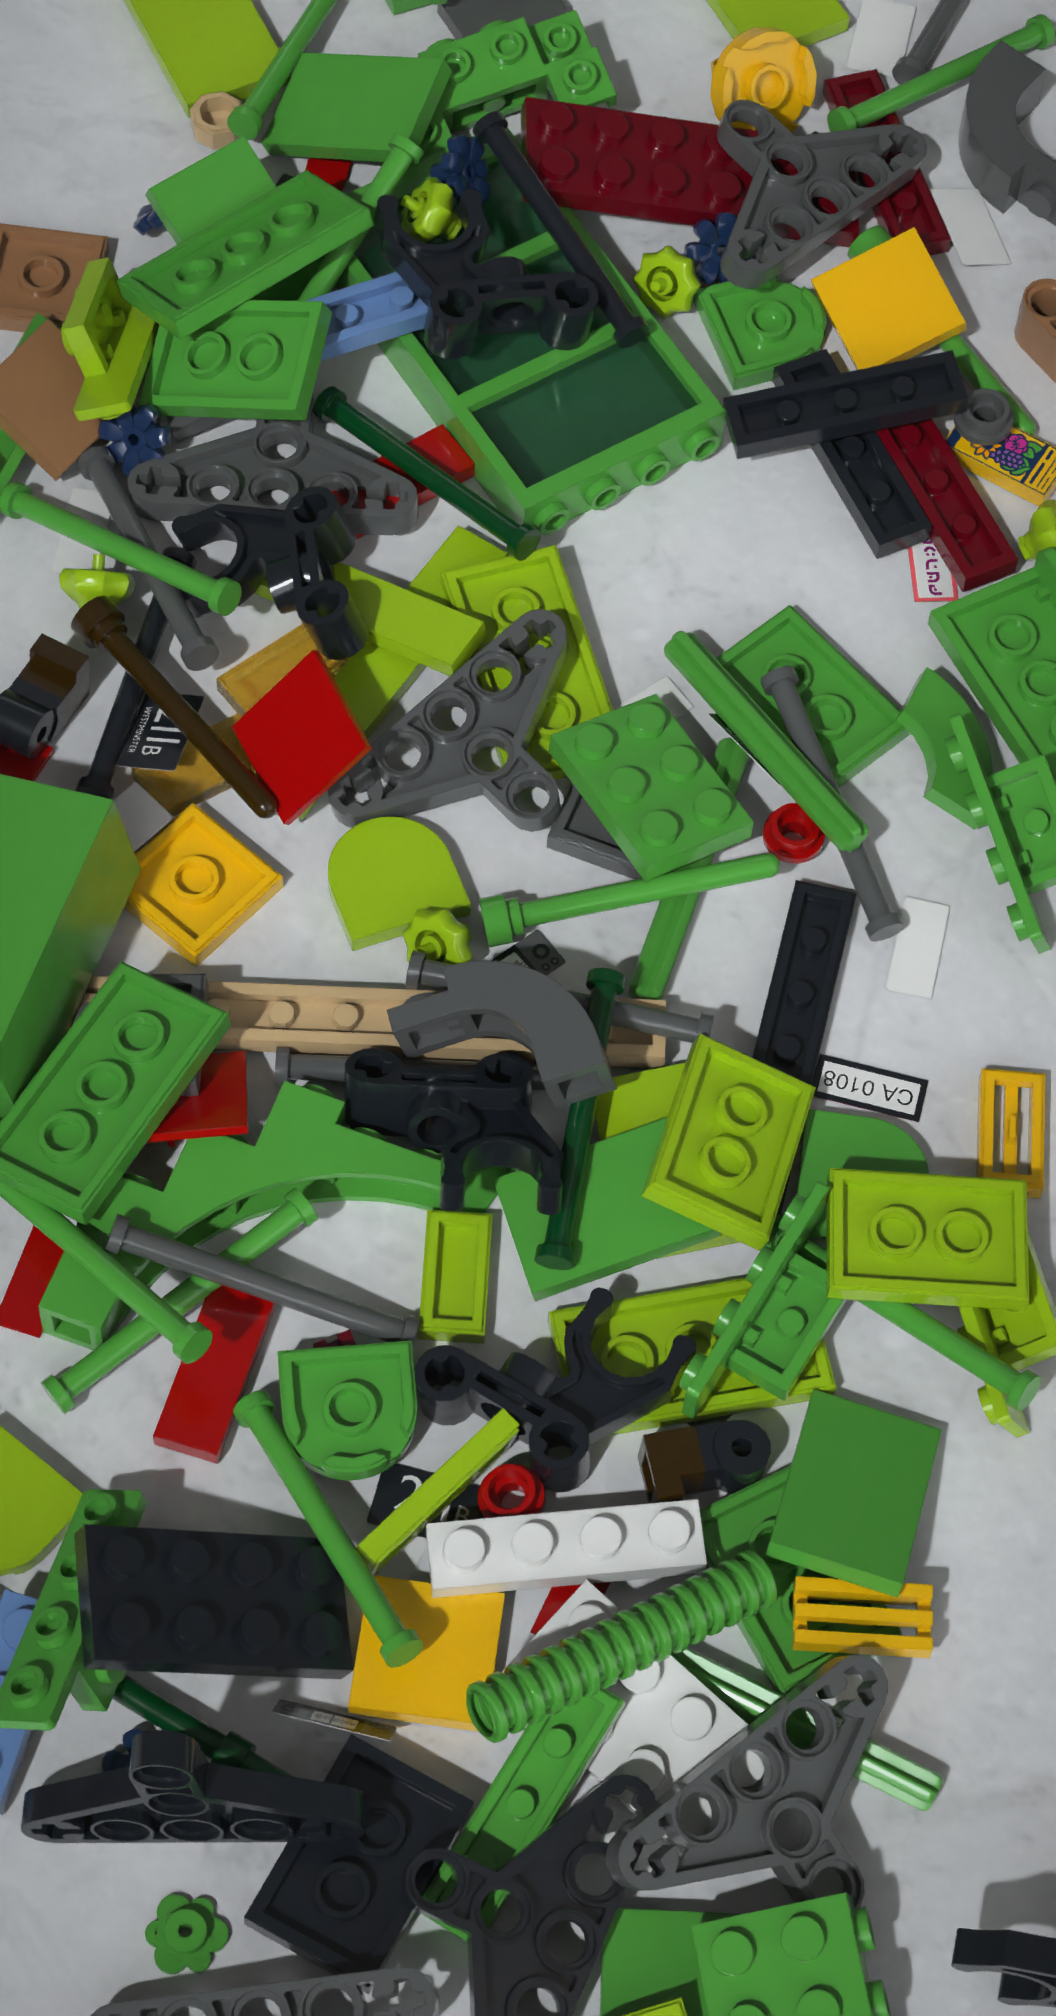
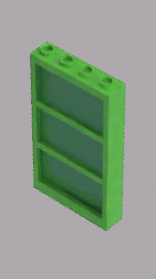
M507 127V132L521 151V144ZM485 143V151L481 159H487L489 177L482 179L491 186V193L488 201L481 204L490 232L484 255L478 265H482L493 258L508 256L521 259L526 264L528 275L560 272L576 273L528 202H522L521 192L489 145ZM448 148L421 159L418 164H410L391 194L399 201L398 220L400 224L402 222L401 212L405 208L401 205L402 198L405 195L411 197L413 190L424 184L430 177L432 165L441 163L443 154L449 153ZM371 183L351 191L347 195L359 202ZM454 198V210L456 214L458 211L457 198ZM564 207L559 208L634 317L641 316L649 326L648 333L641 341L629 348H620L613 338L615 329L597 304L587 341L579 348L569 351L558 350L549 346L542 340L538 331L478 335L472 351L465 357L455 360L440 358L428 350L423 341L424 329L377 343L437 426L443 424L475 463L474 477L496 508L520 525L525 523L532 525L540 531V535L553 534L563 528L569 520L592 509H604L611 505L618 496L640 485L649 486L655 484L669 471L691 460L701 461L709 457L722 444L726 415L724 407L570 208ZM375 222L338 279V283L335 285L337 290L396 272L381 255L380 232ZM463 224L454 239L438 238L430 244L440 245L454 241L464 233Z

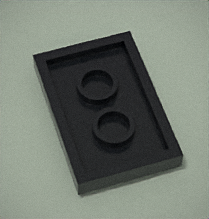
M351 1734L323 1782L353 1787L362 1791L367 1796L364 1835L359 1839L345 1842H288L244 1916V1925L333 1975L381 1970L385 1967L416 1912V1909L409 1905L402 1891L401 1879L405 1866L412 1857L425 1849L440 1847L451 1850L474 1809L473 1800ZM426 1861L417 1870L415 1885L421 1897H423L442 1866V1861ZM374 1984L363 1985L361 1990L369 1994Z

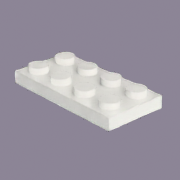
M586 1579L507 1666L516 1662L522 1664L525 1657L534 1653L540 1655L542 1649L553 1644L558 1646L560 1640L569 1636L576 1637L580 1630L587 1627L594 1628L597 1622L606 1618L612 1619L614 1614L621 1610ZM670 1655L669 1658L663 1661H654L652 1666L645 1670H636L634 1675L627 1679L621 1680L618 1678L615 1685L606 1688V1690L623 1699L626 1705L586 1771L600 1784L618 1775L627 1774L638 1777L649 1785L655 1795V1800H657L749 1725ZM746 1750L742 1752L735 1760L733 1773L737 1784L743 1790L751 1792L762 1783L764 1766L761 1759L752 1751ZM625 1789L616 1798L637 1816L640 1811L631 1805L633 1793ZM693 1793L683 1801L680 1809V1819L684 1828L689 1833L694 1835L701 1834L710 1824L712 1818L711 1807L702 1795ZM659 1819V1820H658V1825H659L660 1827H662L661 1822H660V1819ZM667 1835L661 1838L667 1845H676L678 1855H681L686 1850L685 1846L673 1842Z

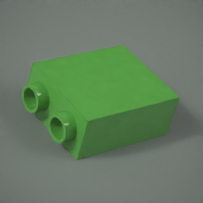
M0 774V1120L3 1119L68 1032L141 871L113 799Z

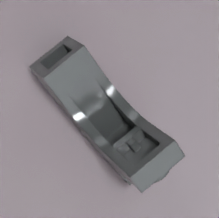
M1001 40L982 59L969 82L958 140L962 165L973 186L980 191L985 200L1004 214L1018 201L1026 206L1035 216L1044 218L1056 226V162L1028 143L1018 128V125L1038 106L1046 68Z
M472 961L443 967L448 990L437 994L431 992L420 993L407 999L403 1005L387 1009L392 1032L407 1059L472 1038L497 1036L516 1041L535 1055L542 1083L555 1109L617 1089L606 1052L585 1009L566 988L552 978L531 968L500 961Z

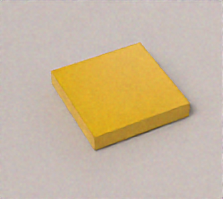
M915 227L811 279L813 289L856 370L908 360L967 330L962 314Z
M191 803L135 854L141 871L124 908L197 967L283 888V876L197 805Z
M373 1575L405 1628L413 1629L417 1632L423 1642V1648L410 1662L399 1667H388L380 1655V1648L383 1644L363 1613L348 1714L478 1732L467 1710L466 1690L468 1685L481 1680L485 1682L486 1677L495 1671L505 1593L494 1592L432 1598L431 1583Z

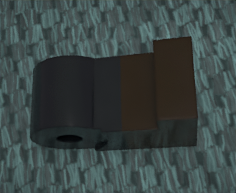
M43 633L29 650L30 661L9 689L4 690L0 694V744L29 759L37 757L46 745L55 739L89 696V656Z
M748 1420L720 1421L644 1434L638 1453V1461L648 1504L682 1501L684 1495L716 1489L733 1494L762 1480L771 1454V1442L766 1432L759 1425Z

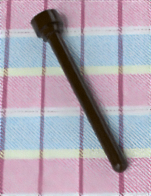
M108 596L95 597L83 605L75 614L71 623V628L88 648H97L100 652L108 651L258 817L263 819L273 817L278 809L276 799L126 635L128 628L124 624L125 615Z

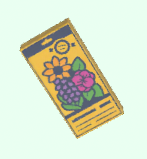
M978 419V420L983 421V422H989V421L984 420V419ZM955 426L945 439L962 468L1038 507L1049 499L1056 489V447L1015 426H1012V430L1006 439L989 446L977 445L967 441L958 433Z

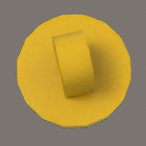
M754 27L736 36L721 52L720 57L711 62L712 81L710 97L715 116L719 121H721L724 111L730 103L737 100H750L766 108L792 133L799 126L793 122L800 115L803 106L811 107L815 98L817 73L812 54L807 47L800 45L793 35L774 27ZM743 121L731 123L732 127L756 130L752 125Z

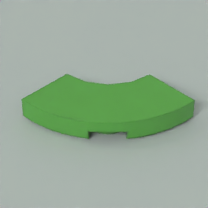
M927 667L918 677L895 720L913 735L923 752L928 774L923 797L975 830L977 826L965 794L975 791L968 770L957 773L945 743V739L955 735L949 717L961 713L970 729L987 776L993 774L990 750L979 722L964 699L941 676Z

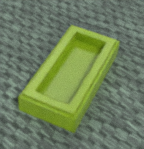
M427 1210L418 1340L484 1344L493 1214Z

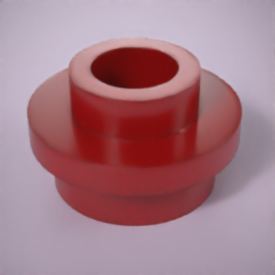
M797 803L785 804L773 811L766 819L763 828V842L769 853L774 854L780 861L791 864L804 863L816 857L821 851L825 840V834ZM794 832L802 836L803 840H790L783 835Z
M504 1464L494 1468L482 1480L478 1490V1505L484 1518L539 1514L543 1512L546 1503V1492L540 1477L531 1468L521 1464ZM511 1491H520L524 1494V1500L515 1508H505L501 1505L503 1497Z

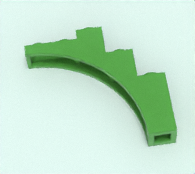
M284 1081L255 1146L248 1144L239 1134L187 1139L164 1191L158 1190L151 1181L140 1175L124 1173L88 1224L85 1226L77 1222L76 1226L100 1247L105 1249L110 1230L118 1213L130 1218L129 1225L197 1248L216 1235L241 1223L276 1211L286 1203L284 1195L294 1188H297L310 1204L347 1200L373 1201L416 1207L426 1211H446L440 1206L441 1155L428 1149L419 1148L412 1151L389 1143L383 1135L369 1128L356 1127L353 1130L346 1128L345 1102L337 1099L331 1091L314 1084L299 1086ZM119 1250L117 1256L110 1254L149 1288L163 1273L171 1268ZM65 1251L38 1306L43 1333L90 1350L96 1349L113 1336L132 1310Z

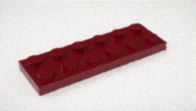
M525 97L521 109V152L559 207L693 226L700 219L705 218L715 226V218L719 212H728L734 214L737 218L753 178L718 143L716 136L718 125L532 97ZM733 127L742 136H758L756 130ZM783 159L771 161L773 167L781 174H798L795 166L789 161ZM855 171L849 172L850 178L856 183ZM522 195V202H527ZM814 197L811 199L813 205L823 213L835 214L838 212L835 204L826 198ZM859 217L822 244L850 248L851 244L860 234ZM784 223L773 225L776 233L782 238L801 239L800 234L792 226Z

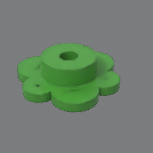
M178 1894L166 1896L161 1900L157 1907L158 1920L149 1923L145 1929L147 1943L152 1947H156L154 1959L160 1971L174 1975L188 1967L195 1973L204 1972L211 1965V1954L221 1951L226 1946L229 1939L228 1928L221 1919L213 1917L214 1907L210 1900L200 1897L190 1903L184 1896ZM187 1928L192 1931V1934L188 1937H182L179 1934L180 1931Z

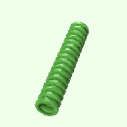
M750 1550L743 1551L737 1554L735 1559L729 1558L720 1562L717 1568H708L702 1571L700 1576L694 1575L685 1579L682 1585H673L667 1588L665 1593L659 1592L650 1596L647 1602L641 1601L632 1605L630 1611L625 1609L617 1612L612 1619L606 1618L597 1622L594 1628L587 1627L580 1630L576 1637L569 1636L560 1640L558 1646L553 1644L542 1649L540 1655L534 1653L525 1657L522 1664L516 1662L505 1667L503 1673L500 1671L494 1672L486 1677L485 1682L479 1680L468 1685L466 1690V1706L472 1723L483 1737L493 1743L506 1739L509 1732L515 1734L523 1731L527 1723L531 1725L543 1721L546 1714L549 1716L562 1711L564 1705L567 1707L580 1702L582 1696L588 1698L597 1694L600 1687L606 1689L615 1685L618 1678L621 1680L633 1676L636 1670H645L651 1667L654 1661L660 1662L669 1658L672 1652L675 1654L687 1649L689 1644L694 1645L704 1641L707 1635L713 1636L722 1632L724 1626L727 1628L734 1626L740 1622L741 1618L747 1619L756 1615L758 1610H765L774 1606L777 1600L774 1575L767 1563L757 1553Z

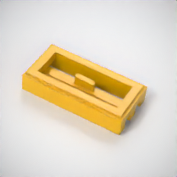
M982 1068L978 1084L976 1177L1026 1180L1027 1198L1040 1199L1044 1187L1045 1074ZM995 1085L1004 1086L1002 1172H992ZM1018 1087L1029 1088L1028 1175L1017 1174Z
M796 1576L793 1583L792 1650L930 1658L933 1652V1637H931L933 1625V1611H931L933 1585L903 1583L899 1596L896 1598L840 1579ZM808 1600L916 1606V1610L808 1603ZM807 1621L846 1623L857 1626L916 1628V1636L807 1630Z

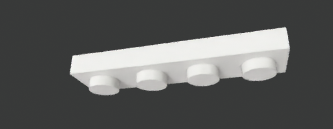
M698 1499L426 1524L432 1598L580 1585L586 1579L590 1583L700 1574L706 1570L707 1566Z

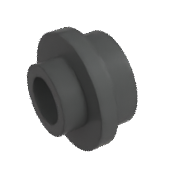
M982 388L967 395V411L954 415V424L958 433L967 441L977 445L989 446L1002 442L1010 434L1014 421L1013 412L1008 400L1004 395L993 389ZM978 419H984V420H987V421H989V422H983V421H980V420H978Z

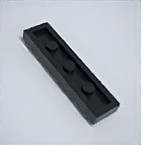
M827 349L774 367L772 382L775 387L840 374L841 372ZM876 431L809 444L876 559L930 539L932 525Z
M953 350L723 398V407L726 410L725 419L737 459L967 411L968 396Z

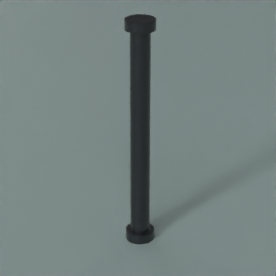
M500 111L486 114L474 125L473 134L480 143H487L574 271L586 276L595 284L598 290L597 304L615 329L613 338L618 346L625 349L635 345L646 336L649 326L641 316L634 317L507 132L508 122Z
M167 547L162 552L163 555L193 569L196 567V558L185 549ZM154 594L135 643L153 665L169 624ZM126 671L88 775L79 779L75 791L112 799L114 795V788L111 782L144 690Z

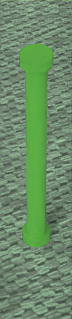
M311 0L243 106L235 107L228 116L227 124L234 135L239 138L245 136L246 140H253L257 137L263 127L262 117L297 65L302 52L306 51L338 0Z
M1044 14L1033 16L1027 20L1025 27L849 109L845 106H839L829 111L827 115L829 130L833 132L862 128L971 77L982 59L1001 40L1020 53L1033 47L1039 50L1044 49L1055 41L1054 26Z
M394 134L388 144L392 149L359 201V203L369 208L373 223L375 222V212L379 197L391 195L410 164H418L424 154L417 144L400 134ZM370 229L327 253L298 301H305L330 293Z
M18 481L11 482L5 487L0 496V511L2 514L13 519L25 517L208 602L210 610L217 614L227 616L239 604L241 586L238 582L228 577H222L217 580L32 495V490L27 485Z
M0 1182L1 1198L173 1344V1354L186 1364L193 1363L204 1355L212 1342V1332L200 1322L190 1323L62 1213Z
M294 1188L284 1195L286 1201L284 1205L218 1255L249 1265L298 1226L304 1224L306 1227H309L319 1217L306 1197L297 1188ZM191 1275L163 1296L162 1299L179 1314L184 1315L222 1285ZM137 1316L58 1378L51 1374L40 1383L62 1413L66 1414L76 1406L73 1402L74 1398L153 1339L159 1332L141 1316Z
M782 1214L776 1216L769 1241L764 1245L772 1250H775L786 1233L778 1228L783 1217ZM807 1238L798 1255L827 1271V1250ZM857 1300L1007 1396L1006 1403L1017 1411L1024 1410L1035 1397L1040 1387L1041 1377L1030 1370L1020 1373L913 1304Z
M262 1390L247 1394L237 1402L233 1409V1415L241 1427L251 1429L383 1644L380 1648V1655L387 1666L394 1668L410 1662L423 1648V1642L415 1630L405 1628L296 1450L287 1439L273 1415L275 1404L269 1394Z

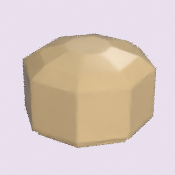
M223 91L201 95L190 108L191 127L195 141L215 150L239 139L229 129L227 119L235 107L242 106L241 100Z

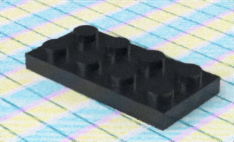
M84 1524L74 1534L84 1669L343 1679L353 1671L344 1581L317 1538Z

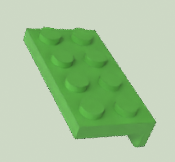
M1048 547L1038 552L1034 567L931 610L928 625L1019 764L1044 754L1056 782V551L1053 547Z
M846 1892L690 1925L709 2016H891L883 1980L870 1981L864 1952L876 1950L867 1907L854 1909L852 1898Z

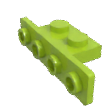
M109 257L88 261L79 286L75 290L74 299L66 320L61 327L64 347L70 356H75L85 377L73 408L78 421L96 418L110 420L132 409L159 328L157 322L122 298L117 284L119 277Z
M1029 1232V1303L1026 1310L958 1306L964 1326L957 1328V1333L1017 1371L1056 1356V1307ZM984 1382V1386L978 1388L981 1406L992 1425L999 1423L1000 1426L1016 1438L1030 1433L1023 1410L1017 1411L1006 1403L1007 1396L986 1382Z

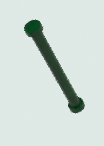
M330 386L319 394L313 407L316 417L325 423L335 422L505 543L508 554L518 561L525 560L535 551L541 537L540 531L528 523L520 525L350 405L347 402L346 394L337 387Z
M594 968L589 970L586 987L591 991L587 1014L606 1052L616 996L624 992L626 977L613 969ZM598 1095L572 1103L569 1107L561 1150L563 1152L561 1211L558 1214L549 1215L545 1241L537 1245L534 1258L537 1264L545 1268L570 1270L574 1267L576 1252L570 1246Z

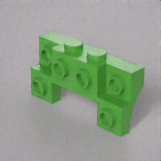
M576 10L527 26L524 17L510 22L505 20L494 21L484 26L478 33L458 40L452 38L442 39L433 43L426 51L418 53L419 58L445 59L452 70L419 146L424 152L421 159L448 148L447 140L452 137L451 134L474 127L479 119L490 112L500 111L505 116L520 111L525 97L548 100V90L554 101L593 107L605 102L608 107L616 105L617 94L597 47L592 48Z

